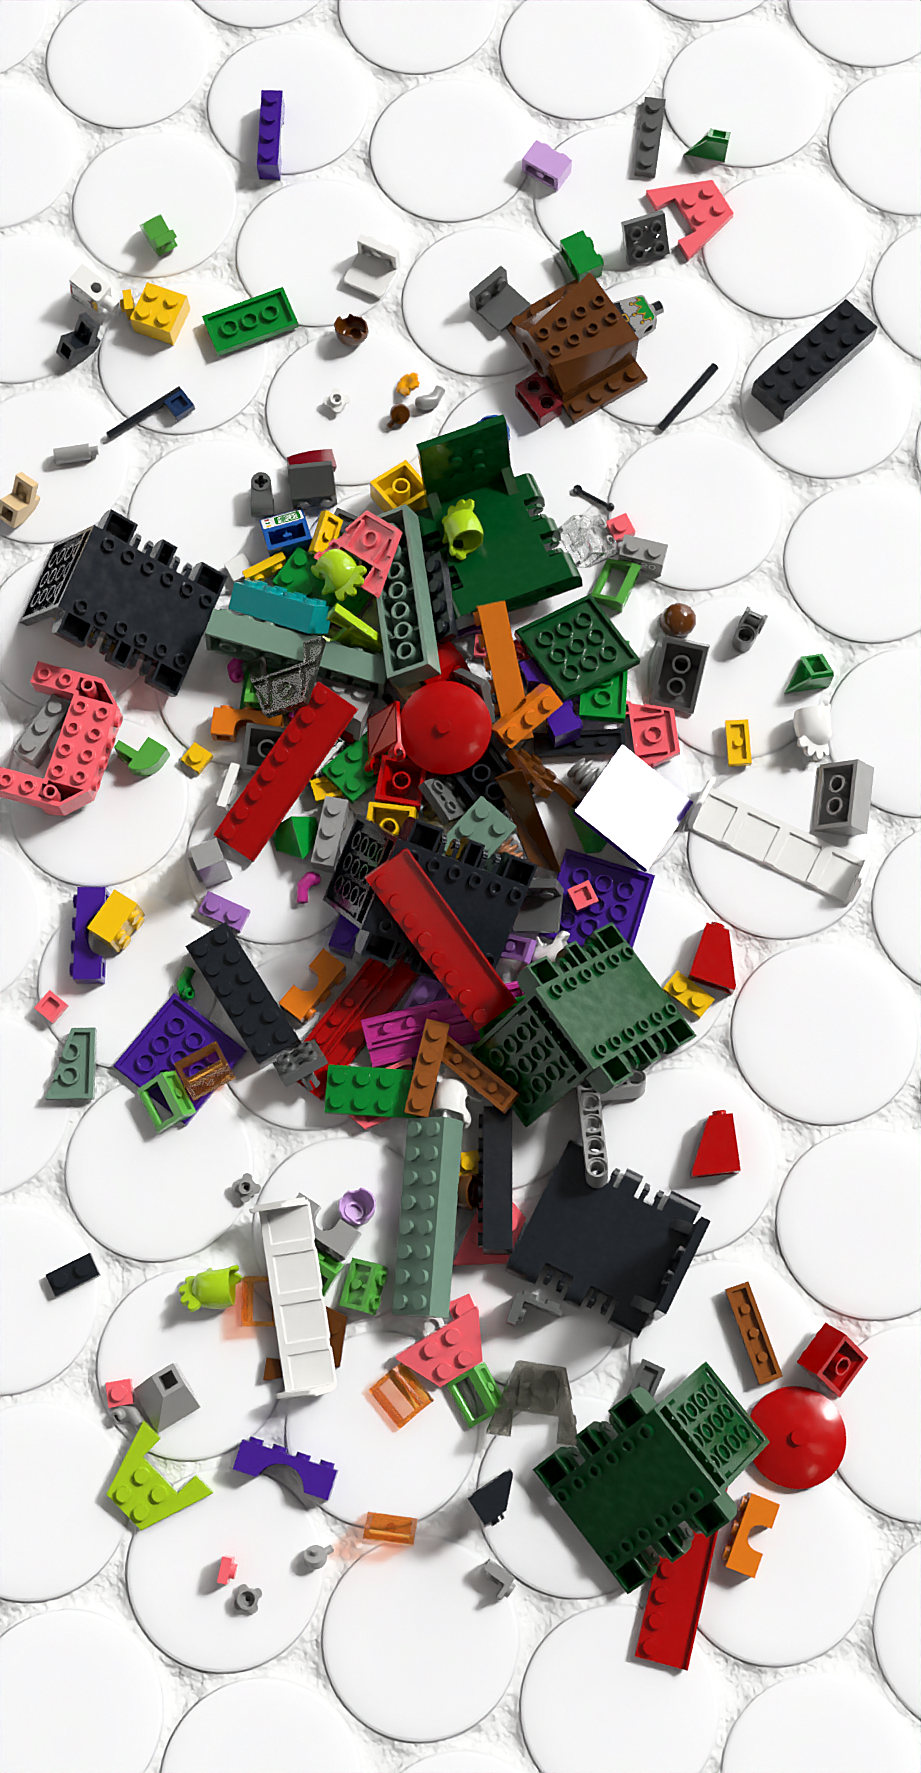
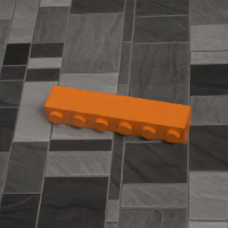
M505 601L476 606L477 612H473L475 625H480L481 635H478L479 645L481 649L485 648L486 657L483 658L485 671H490L491 680H488L491 686L490 693H494L496 702L493 703L495 707L494 714L495 717L499 716V718L506 713L511 714L517 711L526 702ZM533 731L526 735L522 740L533 738Z

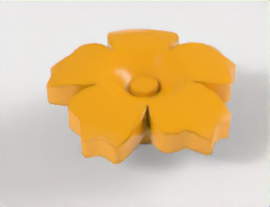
M413 372L410 375L402 376L400 378L401 382H398L396 387L397 393H401L406 397L410 395L411 391L419 388L418 374Z

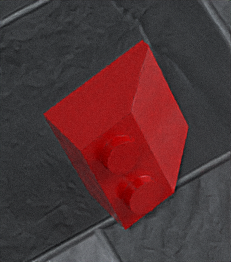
M449 640L444 644L437 643L441 675L419 683L425 686L438 681L456 682L455 670L459 668L469 672L471 670L463 656Z
M382 754L374 800L385 804L415 807L419 813L423 793L418 786L425 781L426 770L416 765L411 759L404 758L398 761V757L391 759L388 755Z
M825 1322L808 1347L802 1352L797 1363L810 1376L840 1398L868 1357L846 1334Z

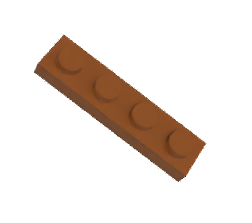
M426 1019L404 1113L423 1118L429 1116L450 1024Z
M447 1035L441 1061L498 1109L506 1113L520 1094Z
M749 1281L725 1289L758 1385L783 1377Z

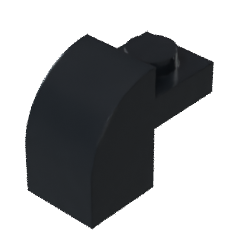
M86 312L79 314L74 331L61 335L56 353L69 366L83 362L95 352L101 342L97 337L100 325Z

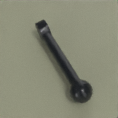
M580 485L574 486L573 492L576 495L582 494L606 507L610 512L614 510L615 506L613 503H606L582 490Z

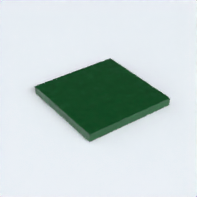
M591 594L514 632L516 639L563 702L640 664V658Z

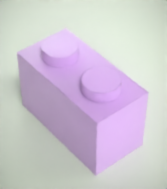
M538 140L533 143L522 158L523 172L556 191L560 189L571 174L572 160L566 154H560L548 144L541 143Z

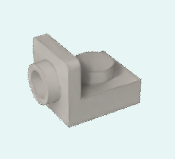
M489 1559L484 1567V1570L487 1571L485 1576L497 1585L499 1582L503 1583V1586L496 1595L497 1599L501 1600L503 1596L508 1598L516 1586L512 1583L515 1576Z

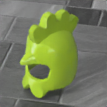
M472 499L467 501L459 500L456 507L451 505L448 509V515L442 519L445 532L442 542L443 544L449 542L451 556L455 555L459 560H464L468 553L475 551L483 542V529L477 516L473 513L474 501ZM462 540L463 547H454L453 541Z
M332 549L325 552L318 559L316 565L311 566V571L317 578L325 580V586L322 590L323 595L333 592L339 601H344L347 595L355 596L357 594L356 587L364 584L362 576L367 573V568L362 565L357 566L352 557L340 549Z
M238 1265L218 1270H212V1267H210L207 1271L198 1273L196 1276L186 1277V1284L178 1289L179 1294L182 1296L180 1299L181 1304L188 1306L190 1312H194L200 1307L224 1309L235 1305L236 1285L242 1279V1276L237 1273L239 1270Z

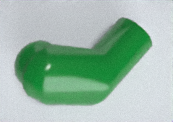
M185 966L176 982L178 993L185 1001L195 997V990L190 981L196 970L189 966Z

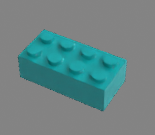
M244 579L243 583L234 582L228 609L305 633L328 634L331 621L326 620V617L333 607L326 605V600L307 598L306 594L287 592L286 588L267 586L268 583L259 580L251 581Z

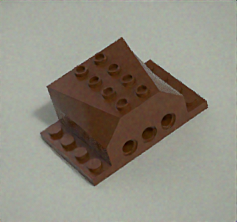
M591 272L580 282L576 278L531 304V307L522 315L515 316L512 319V323L506 328L539 375L548 380L553 393L559 394L563 401L562 408L573 424L585 419L648 381L647 375L636 362L639 338Z

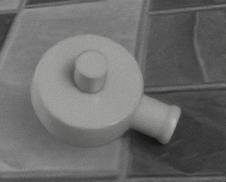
M331 1544L325 1548L319 1545L308 1547L303 1556L306 1566L310 1569L322 1568L326 1564L327 1555L333 1553L334 1548Z

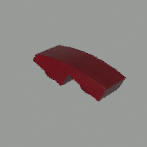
M332 449L312 450L286 458L287 465L332 461L334 472L337 468Z

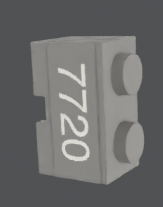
M624 534L618 560L636 563L641 566V569L644 570L643 572L661 576L668 544Z

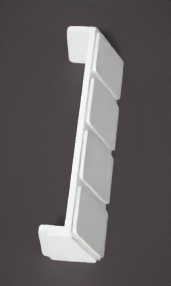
M712 776L711 780L707 781L687 822L690 831L717 844H723L730 850L761 865L765 864L771 867L772 870L803 885H809L814 890L843 904L853 902L874 859L872 857L874 852L869 851L864 860L712 788L716 780L715 777Z
M303 1197L254 1205V1208L249 1209V1212H259L285 1392L276 1394L277 1399L304 1398L332 1392L334 1388H337V1378L333 1351L329 1341L330 1332L325 1299L322 1295L323 1286L317 1248L314 1242L315 1233L310 1202Z

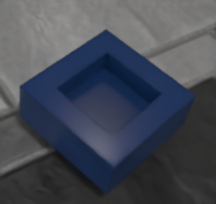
M182 389L164 401L165 406L177 421L195 410L194 404Z

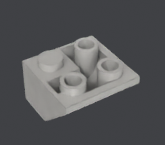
M177 1363L168 1365L133 1389L157 1433L201 1408Z

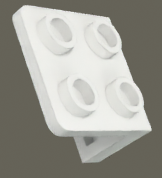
M360 234L357 240L358 254L347 271L344 282L363 292L381 298L401 265L400 251L393 245L383 244L372 236L367 237Z
M231 762L229 769H225L222 782L224 784L222 790H218L215 797V803H217L218 810L222 814H228L254 776L242 772L239 764Z

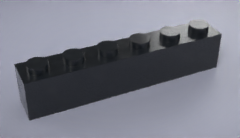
M483 1106V1114H479V1128L483 1129V1137H478V1152H483V1161H478V1175H483V1184H478V1199H483V1208H478V1223H483V1232H478V1247H483V1255H512V1108L510 1107L506 1113H503L496 1106Z

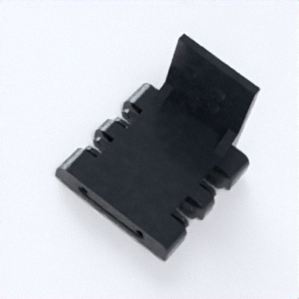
M112 509L104 513L97 526L88 527L54 544L19 622L29 626L44 619L54 617L56 620L51 632L79 648L87 645V647L92 649L98 637H101L103 641L99 652L105 655V662L120 670L126 667L132 670L140 658L143 661L138 673L143 677L145 676L144 682L170 697H176L228 576L204 562L197 563L193 569L192 565L187 562L182 568L181 573H178L177 568L180 564V558L175 555L178 547L164 539L158 541L155 545L149 540L145 543L141 552L137 548L142 537L137 533L134 535L138 524Z
M357 814L323 901L360 928L355 942V950L360 955L389 964L391 958L399 959L405 945H408L404 954V963L410 964V969L414 973L431 978L433 971L365 879L366 875L387 860H391L401 850L408 848L495 970L538 865L529 860L503 852L501 855L493 854L486 869H484L488 859V850H485V845L467 837H462L460 840L455 838L450 842L444 854L447 835L442 834L443 829L410 816L404 821L399 835H396L367 817Z
M570 1139L505 1271L535 1286L545 1264L550 1266L542 1282L546 1286L550 1283L555 1269L562 1272L563 1276L556 1286L557 1292L561 1293L568 1277L573 1278L562 1301L579 1309L589 1288H593L594 1290L586 1307L591 1309L597 1300L596 1297L600 1292L608 1296L600 1309V1314L605 1316L612 1300H616L617 1304L607 1324L637 1339L648 1317L657 1321L667 1314L711 1221L701 1216L693 1224L701 1205L674 1191L670 1192L662 1211L657 1209L664 1195L663 1191L659 1190L656 1193L652 1206L643 1202L650 1191L651 1185L646 1183L639 1198L634 1197L644 1176L629 1168L626 1169L618 1188L613 1186L621 1171L618 1168L613 1170L609 1183L600 1188L591 1187L586 1181L582 1145ZM597 1171V1172H596V1175H599V1174H601L602 1172H601V1171Z

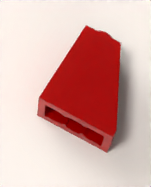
M706 922L688 979L732 995L736 988L729 930L725 929V926L721 923L711 922L710 924Z
M726 1110L713 1111L712 1115H709L706 1119L690 1172V1179L738 1174L741 1171L733 1113H726Z

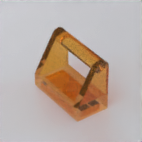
M217 1041L174 1063L193 1101L236 1078ZM217 1052L220 1061L188 1078L183 1071L184 1068Z
M268 1276L242 1277L241 1327H276L273 1305L272 1321H253L254 1283L269 1282Z
M403 1363L391 1369L369 1389V1392L399 1430L434 1401L411 1370ZM389 1379L414 1409L404 1419L380 1390V1387Z
M368 1511L363 1539L414 1546L418 1518Z

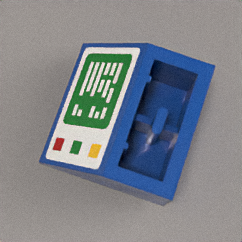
M302 508L259 520L270 557L281 551L285 557H289L297 547L302 548L306 552L309 551L312 537Z

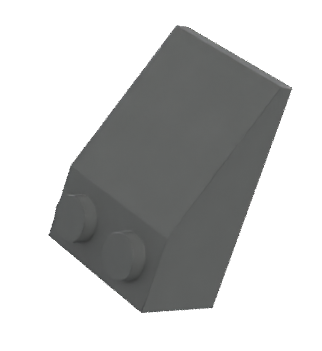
M665 635L649 704L674 708L677 711L694 714L710 645Z

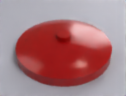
M438 681L421 687L410 696L400 714L401 743L407 756L416 765L431 773L450 775L469 769L482 758L491 740L492 721L486 704L475 691L457 682Z
M787 1386L766 1394L754 1406L749 1416L770 1441L752 1461L764 1477L782 1487L806 1489L823 1483L835 1473L843 1460L847 1437L843 1419L837 1408L828 1398L807 1387Z

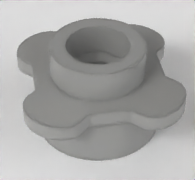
M245 1173L241 1180L232 1184V1190L240 1195L242 1202H248L251 1197L260 1192L261 1186L252 1180L251 1174ZM247 1185L249 1187L248 1190H245L244 1186Z
M246 1584L240 1585L238 1587L239 1594L234 1601V1607L237 1610H248L251 1614L258 1611V1600L262 1597L261 1589H252ZM247 1596L250 1597V1601H246Z

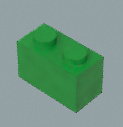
M584 230L560 240L559 252L574 279L577 278L580 282L589 272L592 273L595 279L602 276L603 258L595 252L594 243L590 236H586Z

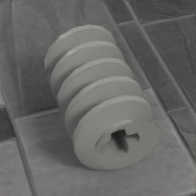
M582 758L567 772V776L569 778L574 777L573 783L575 785L580 784L579 790L582 792L586 791V795L598 778L596 774L600 768L595 767L591 769L590 767L594 761L585 762V758Z

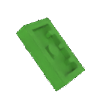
M352 1257L339 1306L375 1315L381 1303L380 1296L383 1286L387 1281L388 1268L377 1263Z

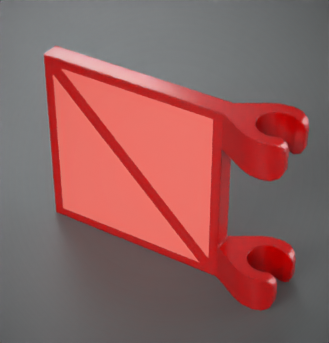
M399 701L391 703L367 718L368 761L364 767L366 772L374 769V775L379 774L381 763L378 757L387 751L388 757L391 759L397 756V760L401 761L406 757V752L401 743Z

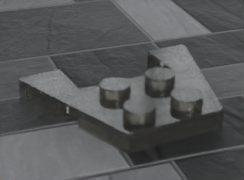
M323 636L303 642L304 662L267 675V660L263 656L245 662V667L251 675V683L256 688V696L261 709L267 718L309 705L326 645V639Z
M522 1360L516 1361L488 1425L486 1434L511 1437L513 1411L558 1417L556 1444L576 1447L577 1420L576 1415L573 1414L572 1395L566 1367Z

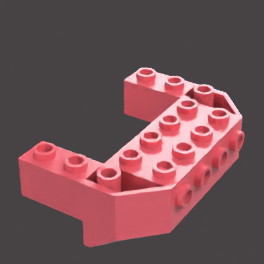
M38 661L30 681L35 691L48 695L54 694L59 698L71 701L44 779L0 767V797L42 808L48 815L66 816L94 801L100 788L101 779L107 767L111 750L114 747L118 730L122 724L123 715L104 679Z

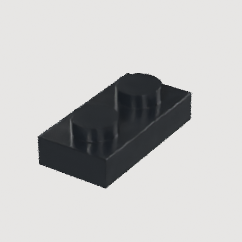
M91 1253L46 1274L55 1297H59L101 1276Z

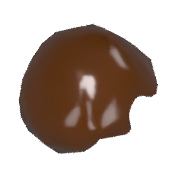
M349 314L347 318L342 319L339 316L334 323L336 337L346 346L358 345L368 337V325L362 317Z
M682 603L670 605L662 612L659 618L660 627L666 635H673L678 638L690 634L696 626L694 610Z
M465 1173L459 1176L457 1206L462 1209L473 1211V1209L479 1208L478 1184H482L478 1174Z

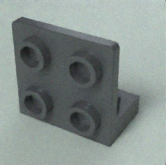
M499 266L469 292L470 307L499 333L512 323V319L515 316L522 315L531 307V304L508 284L507 270L502 266Z
M532 879L513 925L515 933L559 932L564 889L557 879Z
M523 1290L522 1294L516 1293L506 1324L515 1327L516 1322L522 1323L527 1308L523 1307V1304L559 1318L562 1316L563 1310L559 1309L560 1304L547 1299L545 1303L536 1300L537 1295Z

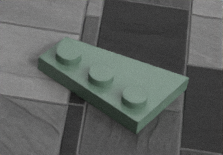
M95 1027L71 1028L61 1054L62 1058L58 1069L54 1073L52 1085L45 1097L46 1100H95L97 1029Z

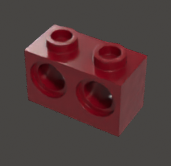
M537 371L515 385L516 398L540 428L562 414L563 401L558 393H553L548 380L545 377H541ZM531 389H537L538 391H537V392H531V391H529V390H531ZM549 405L551 408L546 409L542 406Z

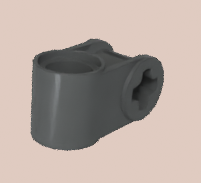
M258 472L251 478L250 504L252 517L274 516L271 479L264 472Z
M747 606L732 641L736 651L743 653L751 649L758 634L763 629L768 615L762 616ZM744 636L748 638V641H742L739 637Z

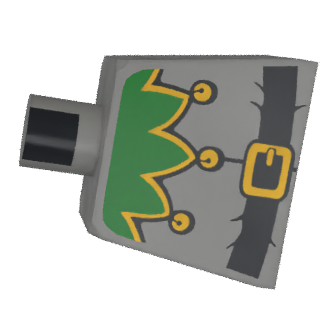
M637 295L613 302L637 335L639 341L656 329V316L664 313L663 305L659 300L649 304L644 295Z

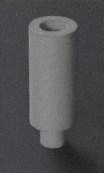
M89 443L54 448L53 454L55 463L58 465L90 460L92 455H99L98 446L90 447Z

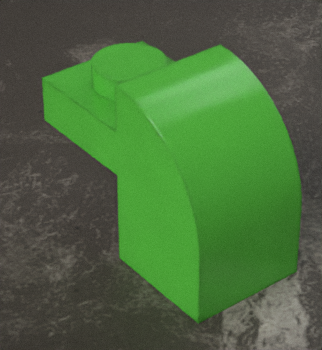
M161 214L139 225L147 241L158 256L178 246L175 241L177 236L174 230H169Z
M150 737L145 740L138 751L120 740L114 746L118 754L117 758L129 764L130 772L136 776L144 777L157 773L170 757L168 749Z

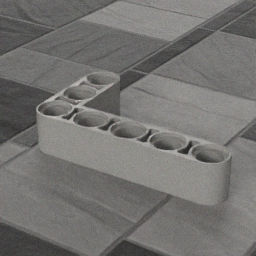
M631 1069L634 1074L633 1076L605 1094L598 1093L593 1087L584 1088L583 1086L585 1085L591 1086L587 1079L576 1086L585 1175L587 1183L593 1188L603 1187L608 1181V1159L601 1101L641 1097L645 1093L646 1074L644 1071ZM587 1106H592V1107H594V1108H593V1109H586L585 1107H587ZM594 1127L597 1130L590 1131L588 1128ZM598 1149L599 1152L594 1153L589 1150ZM593 1171H601L602 1173L599 1174V1175H596V1174H593L592 1172H593Z

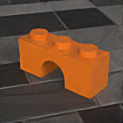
M542 683L524 697L526 702L521 708L511 714L506 713L492 725V733L503 746L510 749L563 705L550 686Z
M221 705L213 709L210 733L215 741L236 742L238 731L245 727L247 723L283 727L284 718L282 713L275 709L256 711L252 707L234 709L229 705Z
M324 948L308 966L310 971L318 977L317 986L311 991H302L293 985L279 1001L280 1007L302 1025L306 1020L309 1022L317 1013L316 1007L321 1002L325 1003L331 996L332 992L330 990L334 985H340L347 976L345 964Z
M748 1492L747 1497L743 1495L738 1509L742 1511L739 1521L734 1520L730 1530V1535H733L731 1544H726L721 1559L725 1560L723 1564L725 1567L755 1579L763 1553L750 1547L748 1533L757 1525H763L772 1529L780 1504Z

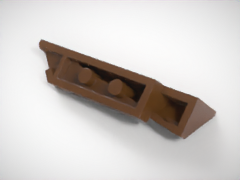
M515 768L495 777L497 784L506 796L502 798V802L511 822L517 826L516 834L527 860L534 862L542 868L560 873V866L522 769Z

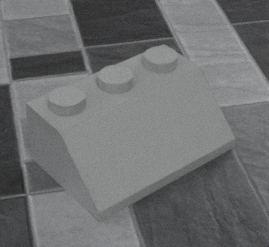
M859 759L820 764L813 823L814 831L845 836L867 834L874 767Z

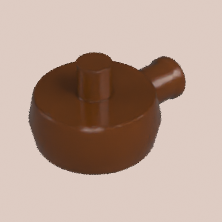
M404 404L392 406L389 413L391 420L386 425L392 429L395 424L406 423L410 417L409 408Z

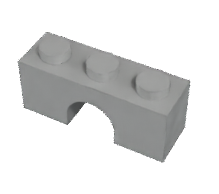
M54 694L51 695L13 749L20 759L37 769L41 766L51 751L49 748L51 739L57 731L62 729L70 706L68 702Z
M325 796L311 858V865L314 870L334 873L340 855L342 832L346 828L350 810L348 800Z
M299 1192L296 1198L305 1197V1200L308 1199L310 1202L315 1245L318 1246L321 1242L328 1247L326 1252L336 1259L342 1256L346 1259L362 1235L361 1232L341 1219L333 1229L328 1231L320 1230L316 1226V1216L321 1210V1206Z

